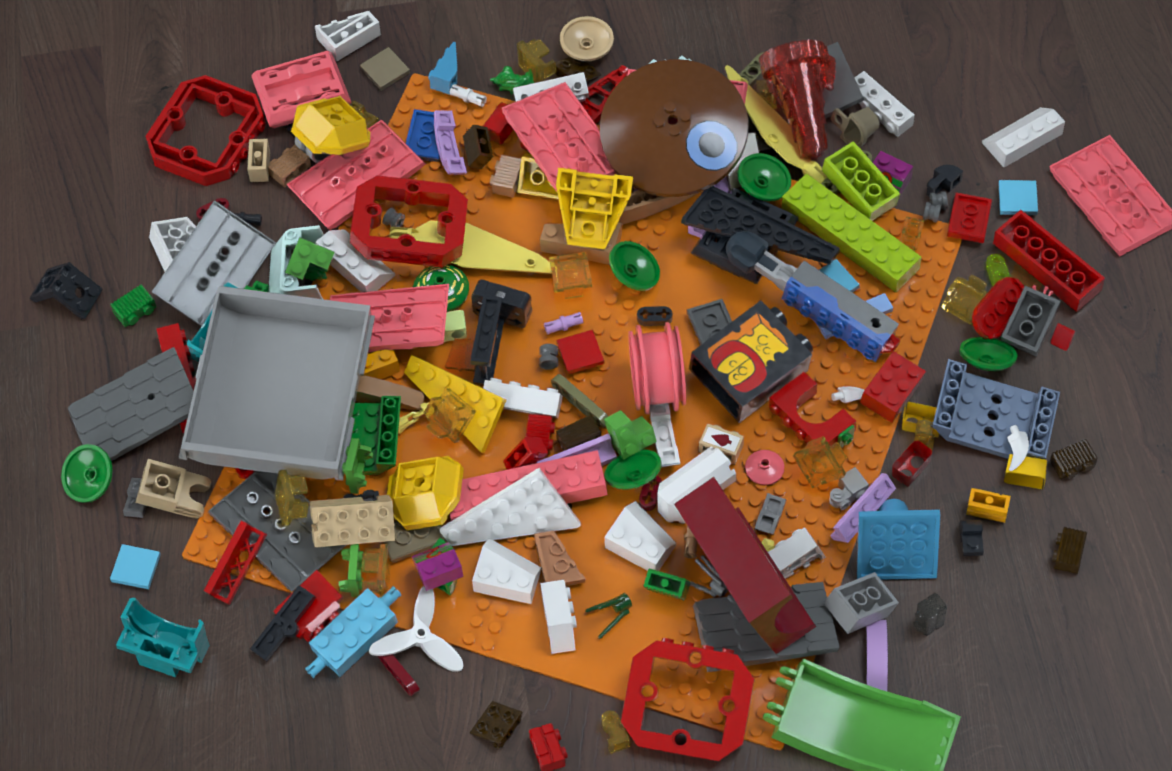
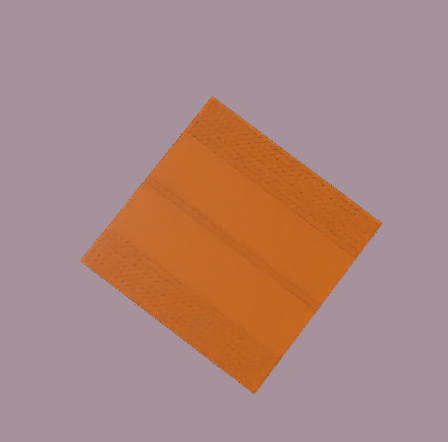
M413 74L388 126L406 143L414 109L435 112V110L452 111L456 125L453 130L459 156L464 159L467 173L466 175H449L441 159L439 162L423 160L426 165L408 179L452 184L468 199L466 223L538 253L557 267V273L544 274L463 268L449 263V265H453L463 271L469 282V295L466 301L456 309L464 311L467 338L446 341L439 346L393 349L398 359L400 372L381 380L422 392L404 373L410 357L413 355L473 383L476 365H471L470 360L479 315L473 312L471 296L478 280L482 279L527 292L531 295L532 313L525 328L504 323L494 378L502 380V383L509 384L512 381L521 383L522 387L528 388V385H535L540 387L539 390L547 391V388L555 389L551 384V380L557 374H561L608 416L621 410L631 421L642 416L652 426L650 412L645 414L643 406H640V410L636 409L628 332L632 331L633 334H636V325H640L637 322V311L641 307H669L673 312V320L670 323L671 330H674V326H678L681 339L686 384V405L682 406L681 402H679L678 411H674L672 403H668L680 464L661 467L658 476L664 481L701 454L699 452V441L707 424L718 425L724 430L735 431L744 436V445L736 464L731 463L729 465L730 470L734 469L736 472V481L723 491L734 508L738 507L742 511L760 541L762 542L764 538L774 541V548L778 542L790 538L794 531L806 528L826 558L820 560L818 557L809 562V567L804 568L801 566L793 571L794 574L786 578V581L790 587L797 584L823 582L826 596L828 597L834 588L841 586L858 538V532L848 543L831 538L830 535L835 531L833 527L856 501L852 502L848 508L841 510L830 505V493L835 488L840 489L838 486L839 476L854 467L861 473L869 487L880 475L902 413L901 411L894 422L891 423L860 403L861 399L843 403L840 400L833 401L831 394L837 393L838 387L843 386L857 387L865 390L892 353H882L875 362L867 359L857 349L849 347L840 338L832 336L825 339L816 322L809 317L803 316L796 308L788 306L781 299L783 291L765 276L761 277L758 284H754L691 254L700 238L689 234L688 226L682 224L681 220L702 192L661 212L622 225L620 242L631 241L642 245L652 253L658 262L660 278L658 283L650 290L638 291L625 286L616 278L609 264L542 252L540 237L544 224H563L559 199L517 193V189L512 198L494 194L492 186H490V178L496 173V161L500 160L501 155L521 159L525 153L531 154L520 147V139L517 133L513 130L502 145L490 140L494 157L482 169L468 166L463 135L472 125L483 126L499 103L503 102L509 105L516 101L473 90V92L487 97L486 103H483L484 106L480 107L471 102L466 103L461 98L431 89L430 80L427 76ZM791 179V187H790V189H791L798 181ZM842 193L837 194L838 197L851 205ZM782 198L776 201H765L778 208H782ZM375 199L374 203L379 204L382 208L381 224L379 227L370 230V236L389 238L391 226L384 225L382 220L390 208L395 209L398 214L402 213L405 215L402 228L415 229L430 220L438 221V215L443 211H448V207L425 204L411 206L405 202ZM891 208L874 219L873 222L922 257L920 269L897 292H894L841 252H839L835 259L860 284L859 288L852 293L864 301L883 293L886 294L893 306V311L885 315L899 323L895 336L900 339V343L895 352L918 366L962 239L947 237L949 223L942 221L934 223L929 219L925 221L922 220L923 216ZM353 215L340 224L338 230H346L350 234ZM799 221L796 222V227L819 237ZM778 251L775 255L776 258L785 264L792 265L795 268H798L803 261H806L818 270L827 265ZM381 261L395 273V276L377 291L411 288L417 275L429 266ZM331 265L328 267V272H325L326 280L316 279L311 284L317 286L324 300H330V295L360 293L354 285ZM723 299L730 318L734 321L759 301H762L769 309L772 307L778 308L787 319L786 327L795 336L799 333L804 335L813 347L809 369L806 373L817 383V394L799 407L797 410L798 415L809 423L817 424L829 420L840 410L844 409L856 420V431L854 432L852 442L843 446L840 450L835 446L824 456L820 457L809 449L808 444L804 440L798 439L795 432L791 428H787L778 415L775 416L770 411L769 401L738 423L689 370L691 352L699 347L700 343L687 315V309ZM578 312L581 313L580 316L583 318V324L569 327L566 331L560 330L548 335L546 334L545 322L559 319L560 316L566 317ZM643 314L644 319H647V314ZM640 325L642 334L664 331V326ZM593 330L604 358V364L568 374L559 349L556 356L558 358V367L551 370L541 368L539 366V359L541 357L539 355V347L543 344H554L557 346L556 340ZM425 395L424 403L429 402L434 410V413L431 414L432 416L426 418L424 414L421 415L415 423L408 426L401 434H398L396 466L379 475H365L367 485L361 487L359 494L355 495L363 494L366 490L378 491L379 496L387 495L389 476L395 473L399 463L433 457L449 456L460 463L464 468L463 479L507 470L503 460L526 437L529 413L503 409L486 451L482 453ZM562 397L558 419L552 418V422H556L555 434H551V439L554 440L553 451H549L548 457L563 452L561 445L556 439V431L587 417L565 397ZM400 408V417L418 411ZM412 416L408 418L409 421L415 419ZM606 426L604 428L598 427L601 431V436L608 434ZM655 443L642 449L657 453ZM760 450H769L778 454L784 462V473L781 479L771 485H759L751 481L745 471L746 461L751 454ZM609 463L602 466L603 475ZM223 468L204 507V514L199 518L182 553L185 560L213 569L216 568L232 535L208 511L246 480L238 477L235 468ZM281 474L309 501L340 499L346 494L351 493L349 485H346L345 474L343 481L335 480V478L315 479ZM605 479L608 495L571 503L572 511L580 520L581 526L579 528L554 531L566 548V552L571 560L573 559L577 569L586 579L585 583L566 586L570 587L571 599H568V602H573L574 613L571 616H575L577 628H573L576 650L551 653L550 637L548 635L540 584L545 583L542 569L532 604L473 591V576L482 547L486 541L452 546L462 566L463 577L457 580L456 587L451 596L437 587L433 588L435 607L429 629L432 634L442 638L449 645L625 701L632 658L656 640L661 641L662 638L673 639L675 644L682 645V641L694 643V647L702 648L693 605L702 599H711L713 597L691 585L684 601L656 593L655 591H649L643 586L647 570L605 548L604 537L626 506L635 501L639 504V496L643 487L629 490L617 489L610 486ZM656 482L650 484V490H653ZM767 493L786 499V504L774 535L755 529ZM648 495L645 504L651 502V496ZM657 502L653 510L646 512L676 542L675 548L659 571L685 578L711 590L709 585L713 579L695 562L696 559H699L709 569L701 559V556L704 555L710 562L707 555L697 542V557L686 558L684 556L686 544L684 535L687 533V524L679 523V521L667 522L658 512ZM263 510L264 514H269L268 511ZM450 514L447 516V520L444 522L443 525H441V527L451 522ZM534 534L494 540L541 567ZM383 542L359 544L360 551L364 553L366 564L365 572H362L364 590H360V595L368 588L377 597L381 598L394 586L395 590H398L402 595L389 606L398 621L394 627L402 630L412 629L415 602L421 588L424 586L412 556L392 563ZM351 544L346 545L342 550L350 549ZM248 550L241 552L239 556L240 562L248 559ZM340 550L318 571L344 597L338 603L340 610L344 611L357 597H352L351 592L340 591L339 581L348 580L349 561L342 559V550ZM256 558L254 559L244 579L292 593ZM233 569L230 574L239 576V569ZM729 590L727 591V593H726L723 597H727L728 595H731V593L729 592ZM626 593L632 602V607L628 609L630 613L625 615L607 634L599 639L598 636L621 612H615L612 606L588 613L585 610ZM693 653L690 657L691 663H699L701 655ZM816 655L746 666L755 679L745 740L775 750H783L785 743L771 738L775 725L763 720V715L770 713L779 717V714L767 709L768 702H774L783 706L788 690L777 685L775 682L778 677L792 681V679L779 672L780 668L785 666L796 670L797 665L803 659L814 663ZM655 658L651 682L658 687L659 695L655 701L647 702L646 708L724 733L727 716L720 712L718 703L722 697L731 694L734 672L726 670L707 672L706 667L693 669L687 663ZM646 686L643 689L645 697L653 695V687ZM726 701L723 705L724 710L727 712H731L735 707L733 701Z

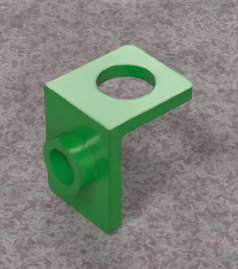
M853 425L839 434L836 446L839 450L854 439L855 427Z

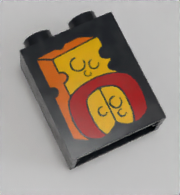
M759 301L691 352L689 370L738 423L768 402L770 396L802 372L806 373L809 369L813 352L811 343L804 335L799 333L795 336L786 327L787 319L784 314L776 307L769 309L762 301Z

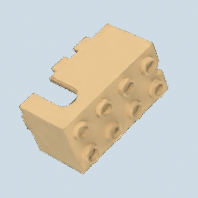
M389 495L377 496L376 501H364L362 497L310 501V513L313 522L311 525L312 540L315 547L395 541L393 502Z

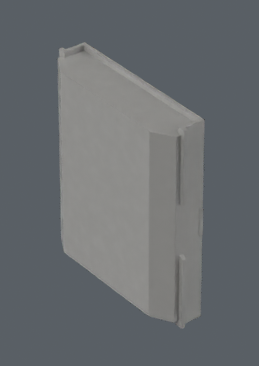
M218 286L203 354L200 356L197 368V380L179 459L187 460V458L209 465L315 479L335 478V480L343 481L342 466L343 462L347 460L346 448L350 446L355 422L352 415L360 376H363L375 321V316L371 315L370 305Z

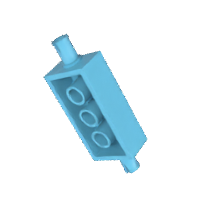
M392 586L380 598L367 588L309 642L312 651L318 657L305 668L307 673L315 678L325 666H329L341 677L370 649L373 643L380 640L398 623L396 615L390 610L389 606L402 596L401 593Z

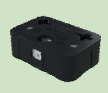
M478 280L471 296L473 312L476 315H480L483 295L502 297L503 302L499 319H504L505 324L525 328L532 313L531 295L527 292L486 280Z

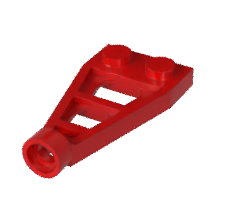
M621 65L618 69L588 87L589 97L595 93L604 97L600 105L587 100L588 98L580 102L595 124L601 119L604 105L611 92L601 87L610 82L615 85V88L627 76L628 68Z

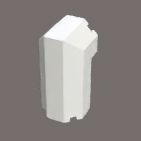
M711 446L659 483L658 512L667 522L679 521V523H686L674 504L712 477H715L723 490L735 482L736 472L734 469L730 470V460L720 449H714Z

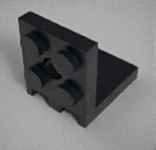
M67 262L48 268L30 296V299L34 302H39L54 297L82 320L87 317L103 289L73 264ZM76 288H78L81 291L80 298L76 296Z

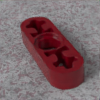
M393 654L378 656L382 664L409 696H413L420 691L417 683Z

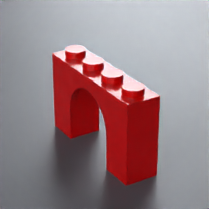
M802 372L769 397V409L775 416L778 415L782 419L783 424L787 428H791L795 432L798 439L804 440L813 453H817L822 457L837 446L839 434L853 425L855 427L854 432L856 431V420L844 409L823 423L814 424L803 420L798 415L797 410L802 404L817 394V383L807 373Z

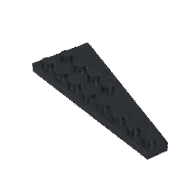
M715 186L704 190L681 220V223L727 237H731L737 232L749 231L767 241L768 248L831 265L840 252L839 247Z

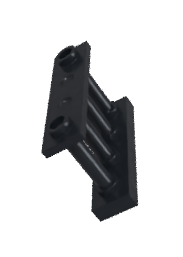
M483 295L470 360L471 365H476L473 384L484 385L485 380L490 381L491 378H494L505 322L504 319H499L503 302L502 297Z

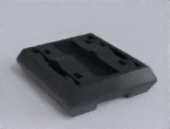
M732 188L729 193L794 226L799 219L792 213L757 199L737 188ZM704 231L691 254L738 277L758 284L763 276L756 270L746 274L730 262L726 253V244L730 237ZM768 248L767 252L775 256L778 250Z

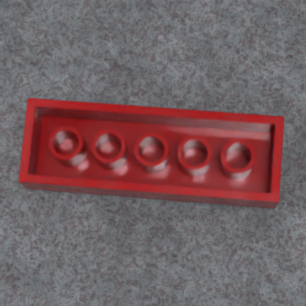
M1022 210L1018 211L995 231L993 244L1045 287L1047 286L1050 291H1053L1056 296L1076 312L1102 291L1105 277Z

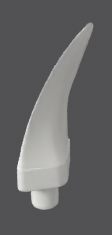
M851 386L838 387V392L832 393L831 398L833 401L840 400L843 403H849L861 399L864 389Z
M1017 425L1010 427L1012 434L1007 437L1013 450L1009 471H1013L1023 462L1029 448L1026 432L1019 431Z

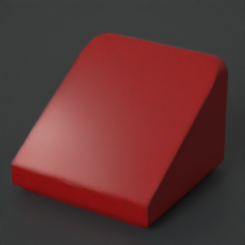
M1058 323L1050 343L1067 351L1073 342L1075 331Z

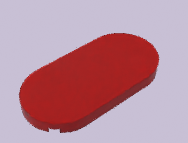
M1005 277L998 280L975 307L972 314V322L976 332L981 337L993 339L1003 334L1024 289V285L1017 278Z

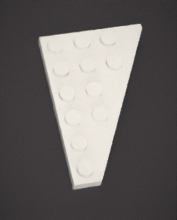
M538 468L440 528V533L451 546L483 542L488 539L497 540L553 530L579 528L581 522L541 469Z

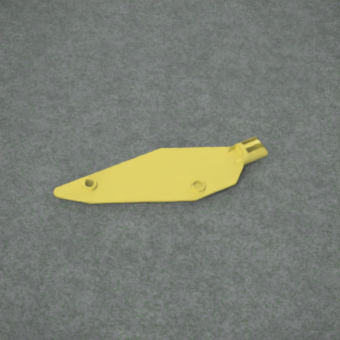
M725 66L729 80L744 81L748 84V81L742 78L732 67ZM748 84L745 100L746 111L766 144L772 147L786 162L802 169L804 175L807 173L821 184L828 178L822 172V167L817 162L811 160L791 126Z
M430 220L415 229L390 228L389 238L398 239L403 234H409L416 241L445 243V237L437 233V221ZM468 223L465 224L462 256L451 262L463 268L544 274L557 273V267L538 253Z

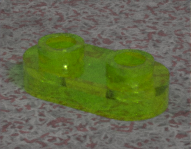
M992 254L988 256L986 269L991 284L994 286L998 280L1002 279L999 276L1005 278L1010 277L1005 259L1001 255Z

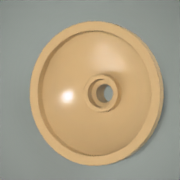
M595 17L575 18L563 27L560 34V44L563 51L568 56L580 61H593L604 57L611 50L614 41L610 26L603 20Z

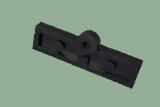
M298 585L250 650L267 662L286 637H295L299 633L297 622L316 597Z

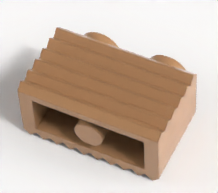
M294 145L291 148L285 149L278 159H273L269 163V175L285 188L287 183L310 168V158Z
M501 155L500 160L496 161V173L490 178V186H492L494 194L514 197L519 181L520 158Z

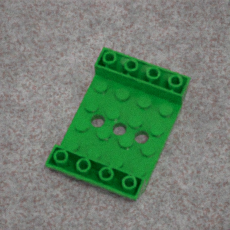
M382 396L381 403H355L352 418L355 419L351 438L359 439L361 445L371 447V452L373 453V458L365 460L363 475H379L396 466L401 396Z

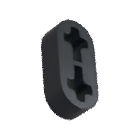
M666 306L641 307L637 311V322L642 326H665V322L671 323L673 320V312ZM643 314H647V319L643 318Z

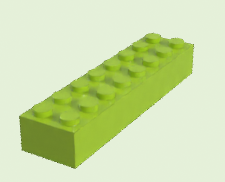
M807 173L782 196L781 209L797 216L801 224L823 240L839 247L842 254L894 292H897L920 269L922 257Z

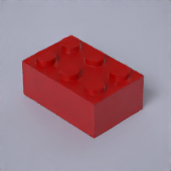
M893 351L864 390L860 403L893 423L922 383L926 371Z

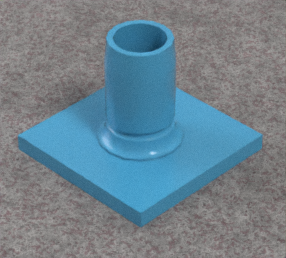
M889 499L879 507L878 511H859L857 579L874 572L880 579L937 578L940 510H908L907 505L903 501Z

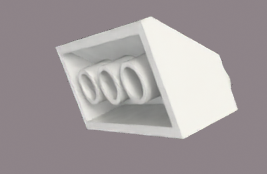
M1040 107L982 140V144L1003 167H1006L1062 135L1065 121L1054 109Z
M329 230L315 242L335 252L330 265L360 292L377 291L395 276V273L383 262L366 259L350 244V234L346 230Z

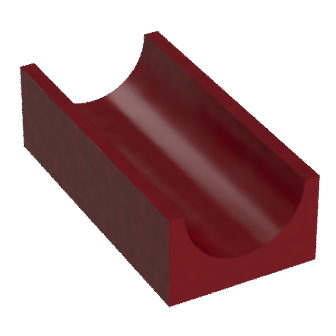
M712 477L674 504L748 622L775 654L816 627L742 511L738 507L734 508L715 477Z

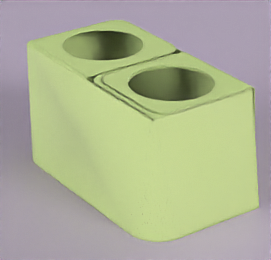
M464 311L447 312L444 342L467 338Z

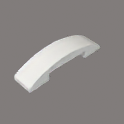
M668 403L650 405L651 424L657 440L655 445L657 454L662 461V467L679 465L680 458L675 443Z

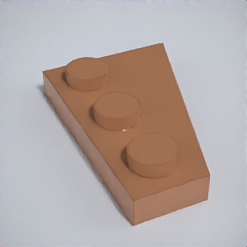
M554 530L534 534L544 582L564 580L565 586L585 583V577L579 572L573 559L571 560L566 552V548Z

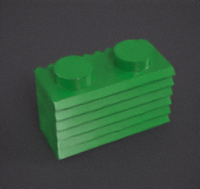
M142 284L110 304L114 315L124 327L136 324L139 318L145 314H151L154 308H156L154 298Z
M649 568L643 586L649 591H655L656 593L684 601L691 582L685 578Z

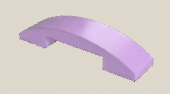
M435 110V138L441 162L449 175H466L464 159L459 156L453 131L456 126L452 111Z
M879 620L866 626V685L887 691L886 620Z

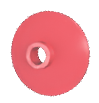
M760 450L748 457L745 471L749 479L754 483L771 485L779 481L783 476L784 462L775 452Z

